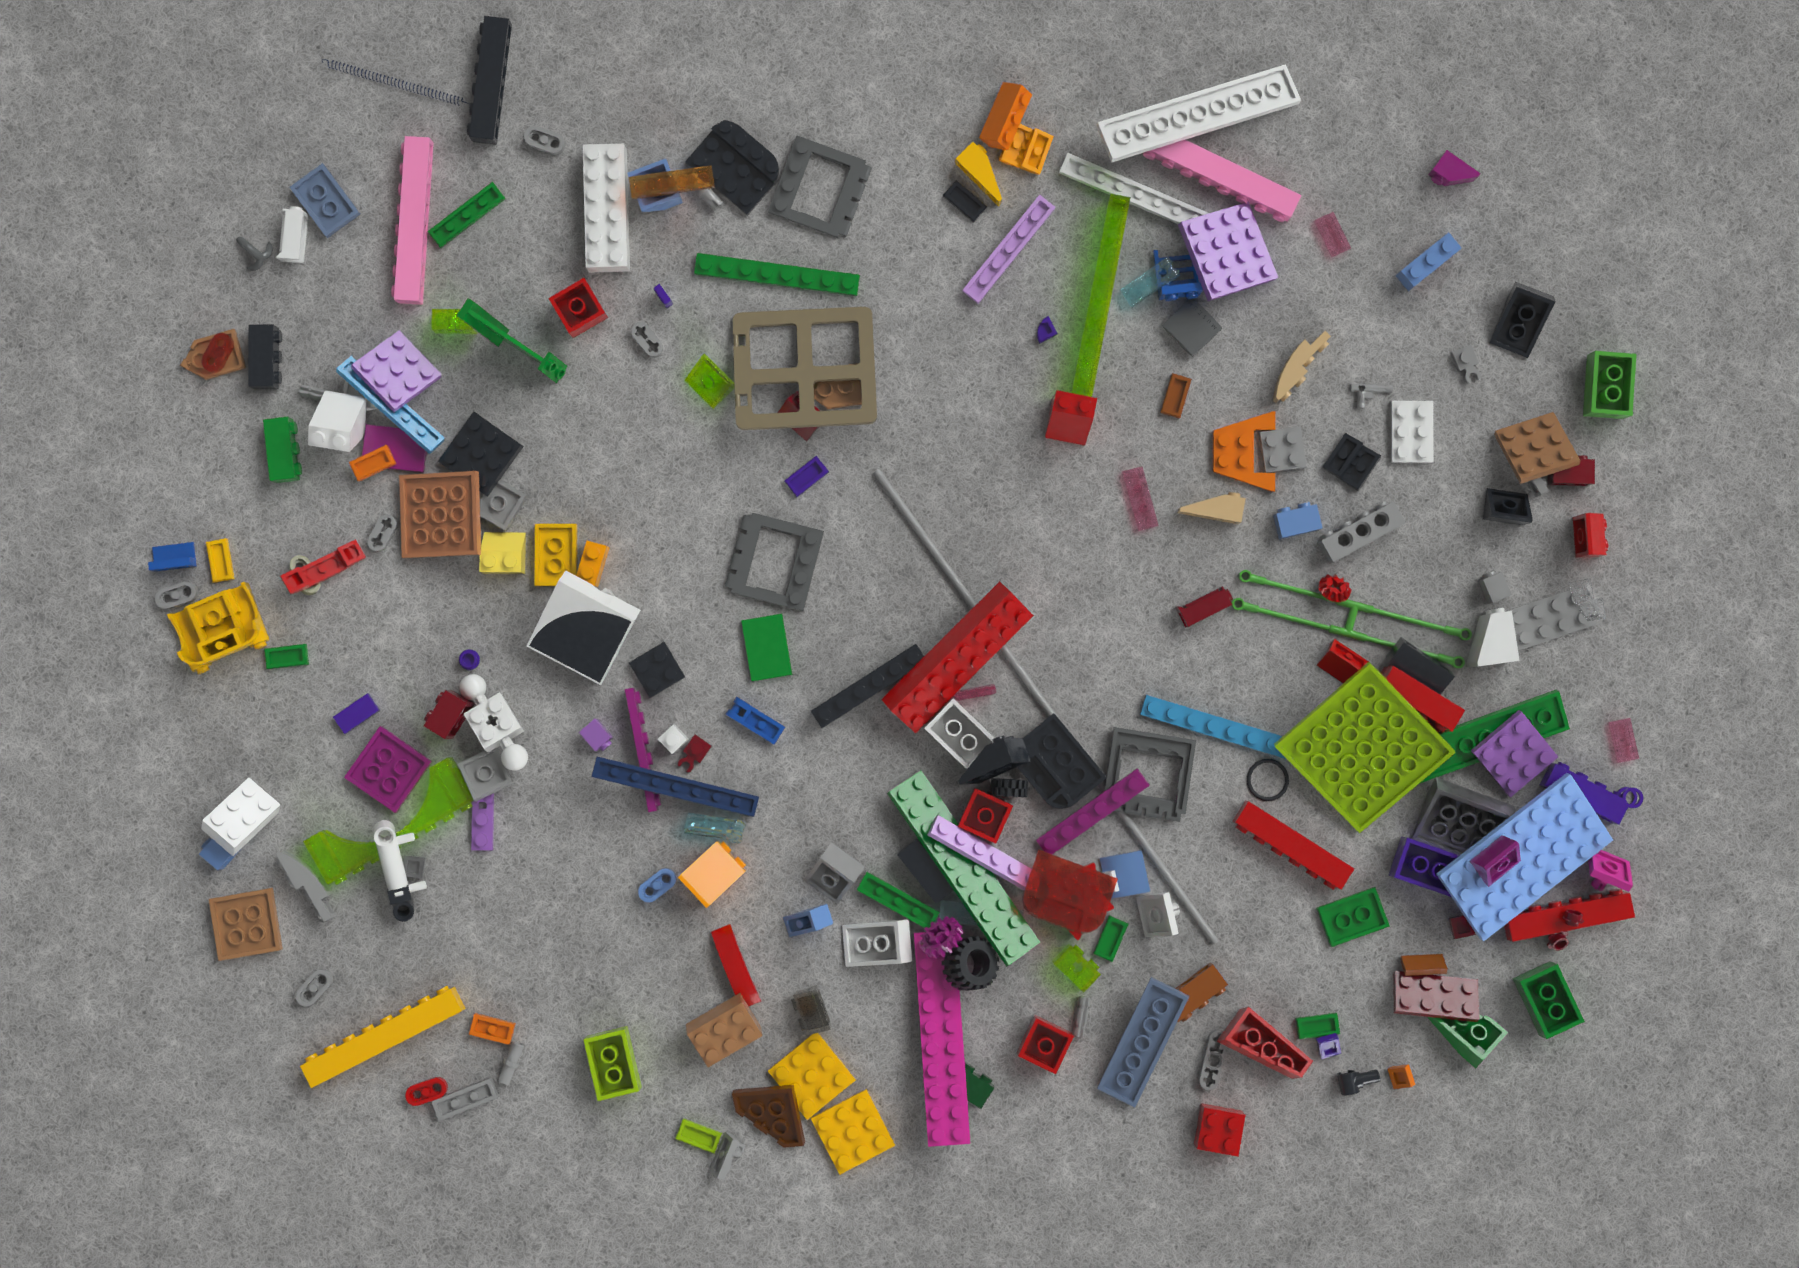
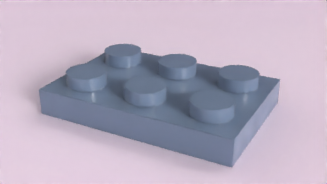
M323 163L289 187L327 238L361 214Z

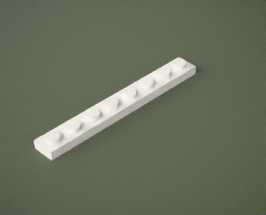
M1067 153L1059 174L1176 224L1209 214L1070 153Z

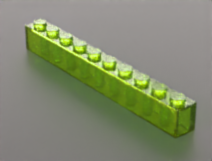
M1110 193L1107 201L1070 393L1089 397L1093 395L1131 197Z

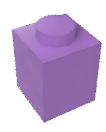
M593 719L579 732L594 751L600 749L604 751L612 744L610 740L613 736L598 719Z

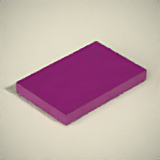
M366 424L362 456L384 445H388L397 464L387 469L424 473L426 451L403 430L395 427Z

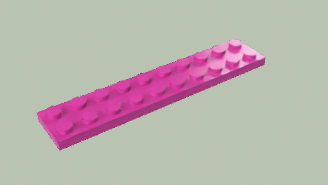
M926 932L914 933L928 1147L970 1144L960 990L952 987V982H947V975L943 974L944 966H942V961H944V957L939 955L937 959L933 956L929 958L920 948L919 941L922 940L920 935Z

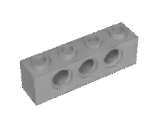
M1384 501L1375 506L1376 511L1372 513L1366 511L1358 515L1357 518L1359 520L1351 523L1349 520L1339 526L1341 530L1335 533L1331 530L1321 535L1323 540L1319 541L1318 544L1329 564L1405 524L1406 522L1395 502L1393 501L1388 504L1387 501ZM1375 516L1382 518L1383 523L1381 526L1375 524ZM1357 526L1364 528L1365 533L1363 536L1357 534ZM1340 535L1344 536L1347 540L1345 546H1341L1338 543Z

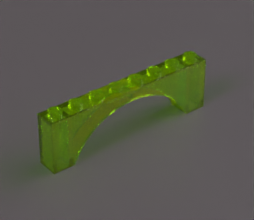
M448 757L429 768V787L425 800L416 816L408 825L397 832L396 836L414 833L415 840H417L419 833L423 831L429 833L437 828L436 824L443 820L446 823L455 818L454 813L461 810L463 813L473 807V797L453 757ZM329 830L320 831L303 841L327 885L335 883L337 886L347 880L346 876L353 873L356 875L365 870L364 865L369 862L373 865L380 861L375 841H352L341 838Z

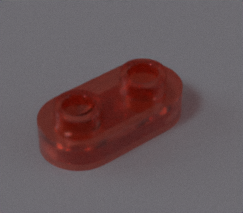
M217 333L213 336L201 360L205 370L217 373L223 369L234 348V341L231 336L225 333ZM220 340H224V344L222 346H219L218 344ZM214 358V363L210 365L209 360Z

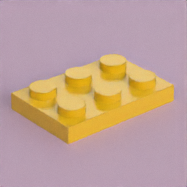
M535 524V586H556L565 571L576 576L577 524Z

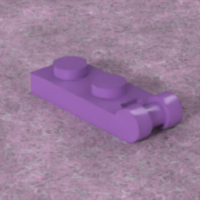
M494 793L476 802L471 795V850H493ZM479 802H486L487 808H479Z

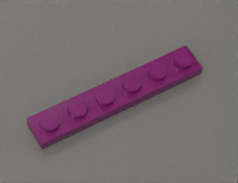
M635 688L625 689L639 766L651 770L650 765H653V757L651 752H647L646 745L649 744L648 733L643 731L642 724H645V716L643 712L639 711L638 704L642 703L640 692H636ZM644 790L648 812L659 810L658 806H661L660 794Z
M1136 768L1044 833L1036 841L1049 857L1149 787L1150 784L1140 770Z

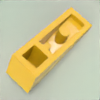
M972 142L955 159V164L999 206L1002 202V197L988 156L986 155L987 151L982 145H976Z

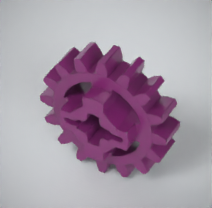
M945 916L943 920L938 918L936 923L931 922L930 928H924L926 933L920 935L922 938L919 941L920 948L929 958L933 956L937 959L939 955L945 957L946 952L951 954L952 948L958 947L957 942L962 941L960 936L964 934L962 926L954 917L949 919L948 916Z

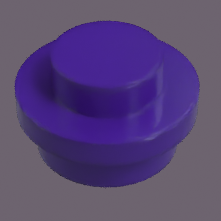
M464 650L459 656V664L466 670H473L480 663V656L474 650Z

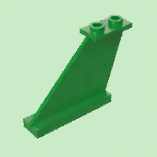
M467 298L457 317L497 347L500 346L502 341H505L539 362L538 370L553 382L557 383L559 379L563 378L568 367L549 351L545 358L541 357L508 335L509 329L477 303Z

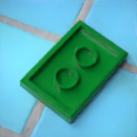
M783 614L741 620L751 682L793 675Z
M1376 887L1316 907L1330 947L1390 927Z

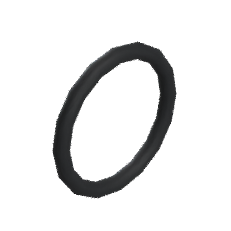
M1262 759L1255 762L1247 774L1249 791L1262 801H1274L1280 798L1286 792L1289 785V775L1286 768L1274 759ZM1263 763L1277 765L1285 776L1283 789L1272 797L1259 795L1251 785L1253 770Z

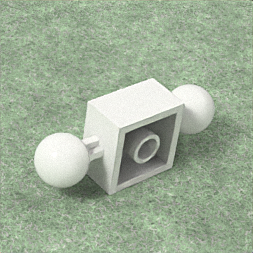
M476 674L465 676L459 685L460 693L465 699L474 701L476 706L465 712L464 716L481 745L487 752L501 746L503 750L501 761L504 767L512 771L522 769L527 764L528 753L523 746L514 744L511 739L524 732L504 696L499 692L487 699L484 695L486 692L485 680ZM493 719L496 720L497 725L495 726L490 724Z

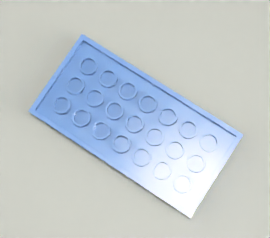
M1566 773L1437 873V876L1480 940L1485 941L1602 850L1613 839L1572 775ZM1501 835L1517 841L1520 847L1521 861L1488 887L1470 863V860Z

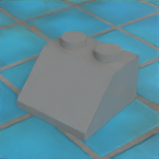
M831 842L804 880L838 904L865 866Z

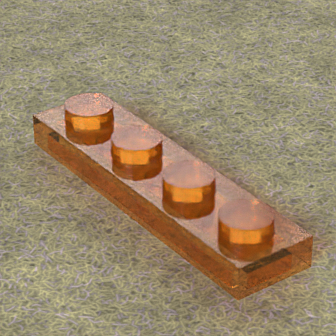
M711 165L629 177L632 199L715 188Z

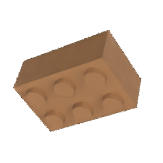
M740 993L686 1024L687 1035L707 1067L712 1066L763 1036L759 1022Z

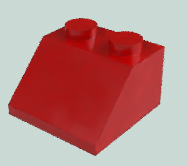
M1584 513L1572 517L1575 558L1607 555L1606 552L1609 546L1607 539H1605L1607 522L1604 519V515L1600 513Z

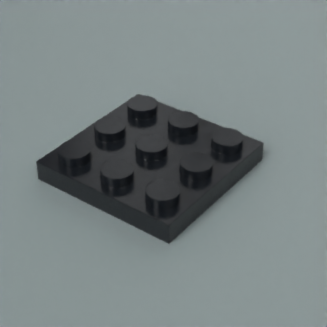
M473 411L438 462L452 472L479 471V491L488 497L524 446Z

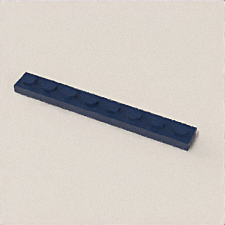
M596 756L591 775L593 778L751 817L755 816L759 796Z

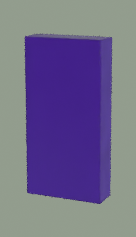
M815 456L784 482L794 495L798 497L828 474L829 471L820 459Z
M367 693L333 716L343 733L347 734L379 712L380 709L369 693Z

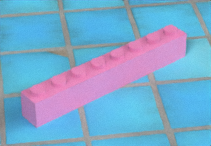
M405 136L404 143L401 144L403 163H400V175H402V183L398 185V194L401 196L400 204L398 203L397 205L399 224H396L395 228L398 244L394 246V255L397 257L396 265L393 266L395 285H392L391 289L392 297L400 304L423 305L434 145L430 137Z
M1187 140L1143 153L1145 158L1149 160L1157 159L1168 169H1173L1174 167L1180 170V174L1187 178L1192 176L1199 179L1198 182L1204 186L1209 187L1211 185L1218 188L1217 191L1222 195L1227 196L1230 194L1236 197V201L1241 204L1249 202V204L1255 206L1254 209L1260 213L1268 212L1279 222L1289 221L1302 196Z

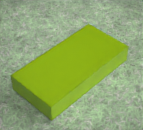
M683 1118L675 1139L715 1154L722 1133Z

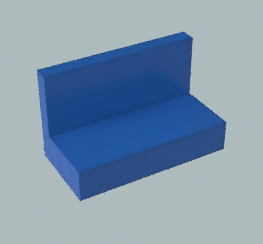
M194 542L152 547L154 561L148 562L149 570L154 572L197 567Z

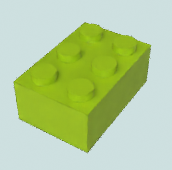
M628 1026L587 1035L583 1039L597 1101L638 1092L642 1088Z

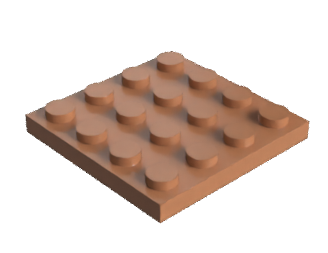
M479 471L399 475L402 558L481 555Z

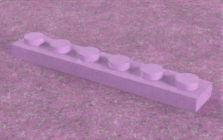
M1039 195L964 287L962 292L979 304L1056 207Z
M938 815L934 818L928 836L1031 895L1037 893L1043 875Z

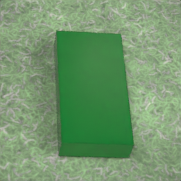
M307 644L264 649L266 669L309 665Z
M1109 915L1093 954L1113 962L1128 923Z
M1337 1013L1295 1018L1298 1039L1321 1037L1334 1033L1340 1034Z

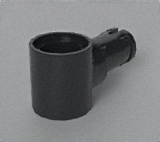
M1376 1069L1363 1073L1355 1072V1070H1348V1073L1343 1074L1341 1072L1337 1073L1341 1095L1343 1096L1357 1094L1364 1085L1381 1081L1380 1074Z

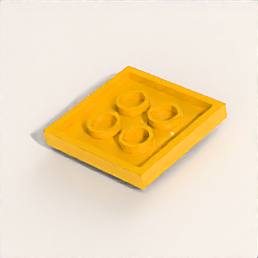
M817 1030L768 1070L779 1086L794 1085L798 1109L806 1120L856 1081L855 1077Z
M867 1089L811 1117L839 1175L895 1146Z

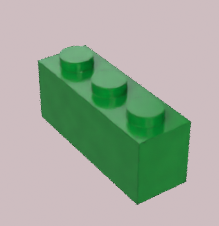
M288 416L263 419L269 480L273 483L300 480L299 475H302V466L297 459V454H300V446L295 441V434L298 433L297 423L293 422V419Z

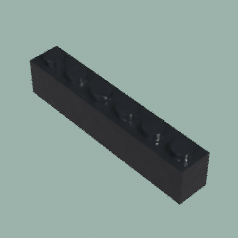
M484 16V21L480 23L479 32L482 37L481 43L478 42L477 45L479 61L475 63L474 73L477 77L476 83L472 85L474 100L473 103H470L469 107L471 123L467 125V135L472 142L497 145L512 30L509 18Z
M914 644L811 710V713L823 729L904 677L924 657L917 644Z

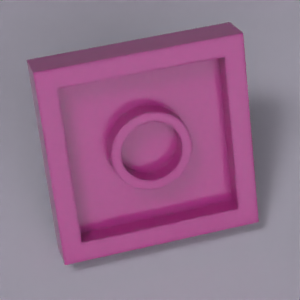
M1600 850L1588 860L1590 876L1595 878L1591 882L1594 889L1597 890L1600 886L1599 891H1603L1607 883L1628 892L1633 887L1630 861Z

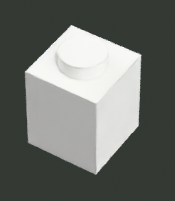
M672 725L658 738L671 754H675L689 741L688 737L676 725Z

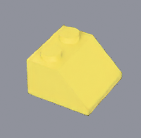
M484 532L479 572L485 574H525L526 533Z

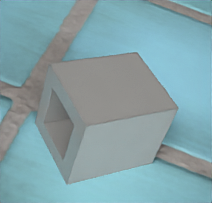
M1494 570L1482 575L1484 579L1478 581L1487 604L1512 595L1503 572L1495 574Z

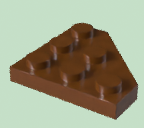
M794 1085L733 1090L732 1098L735 1112L742 1118L743 1116L754 1123L753 1126L764 1134L771 1135L783 1148L804 1146L805 1138Z

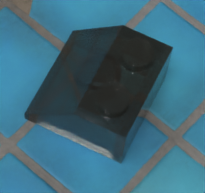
M818 984L793 994L794 998L791 999L794 1010H799L801 1018L798 1021L802 1031L806 1030L807 1035L831 1029V1021Z

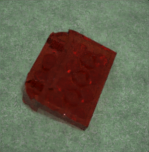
M1038 850L1022 894L1023 907L1031 916L1079 934L1091 933L1105 919L1118 878Z

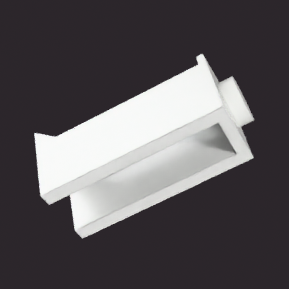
M291 206L290 209H282L285 215H283L279 249L281 253L275 258L281 262L304 264L308 214L300 207Z

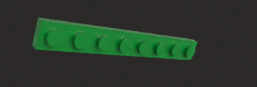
M697 253L694 271L696 275L857 296L860 275L702 253Z

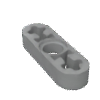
M1219 1029L1211 1031L1208 1036L1198 1078L1199 1084L1205 1090H1213L1217 1087L1227 1046L1218 1043V1049H1222L1221 1053L1216 1050H1210L1211 1046L1215 1048L1216 1045L1213 1037L1223 1033ZM1209 1055H1218L1219 1061L1216 1065L1208 1064L1207 1059ZM1205 1067L1217 1070L1216 1073H1211V1078L1214 1082L1209 1083V1086H1206V1082L1203 1081V1078H1207L1209 1074Z

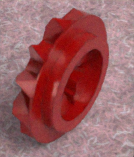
M1327 574L1325 578H1321L1318 584V589L1322 596L1332 602L1346 601L1352 591L1349 588L1350 583L1344 582V577L1340 579L1336 574L1333 577Z

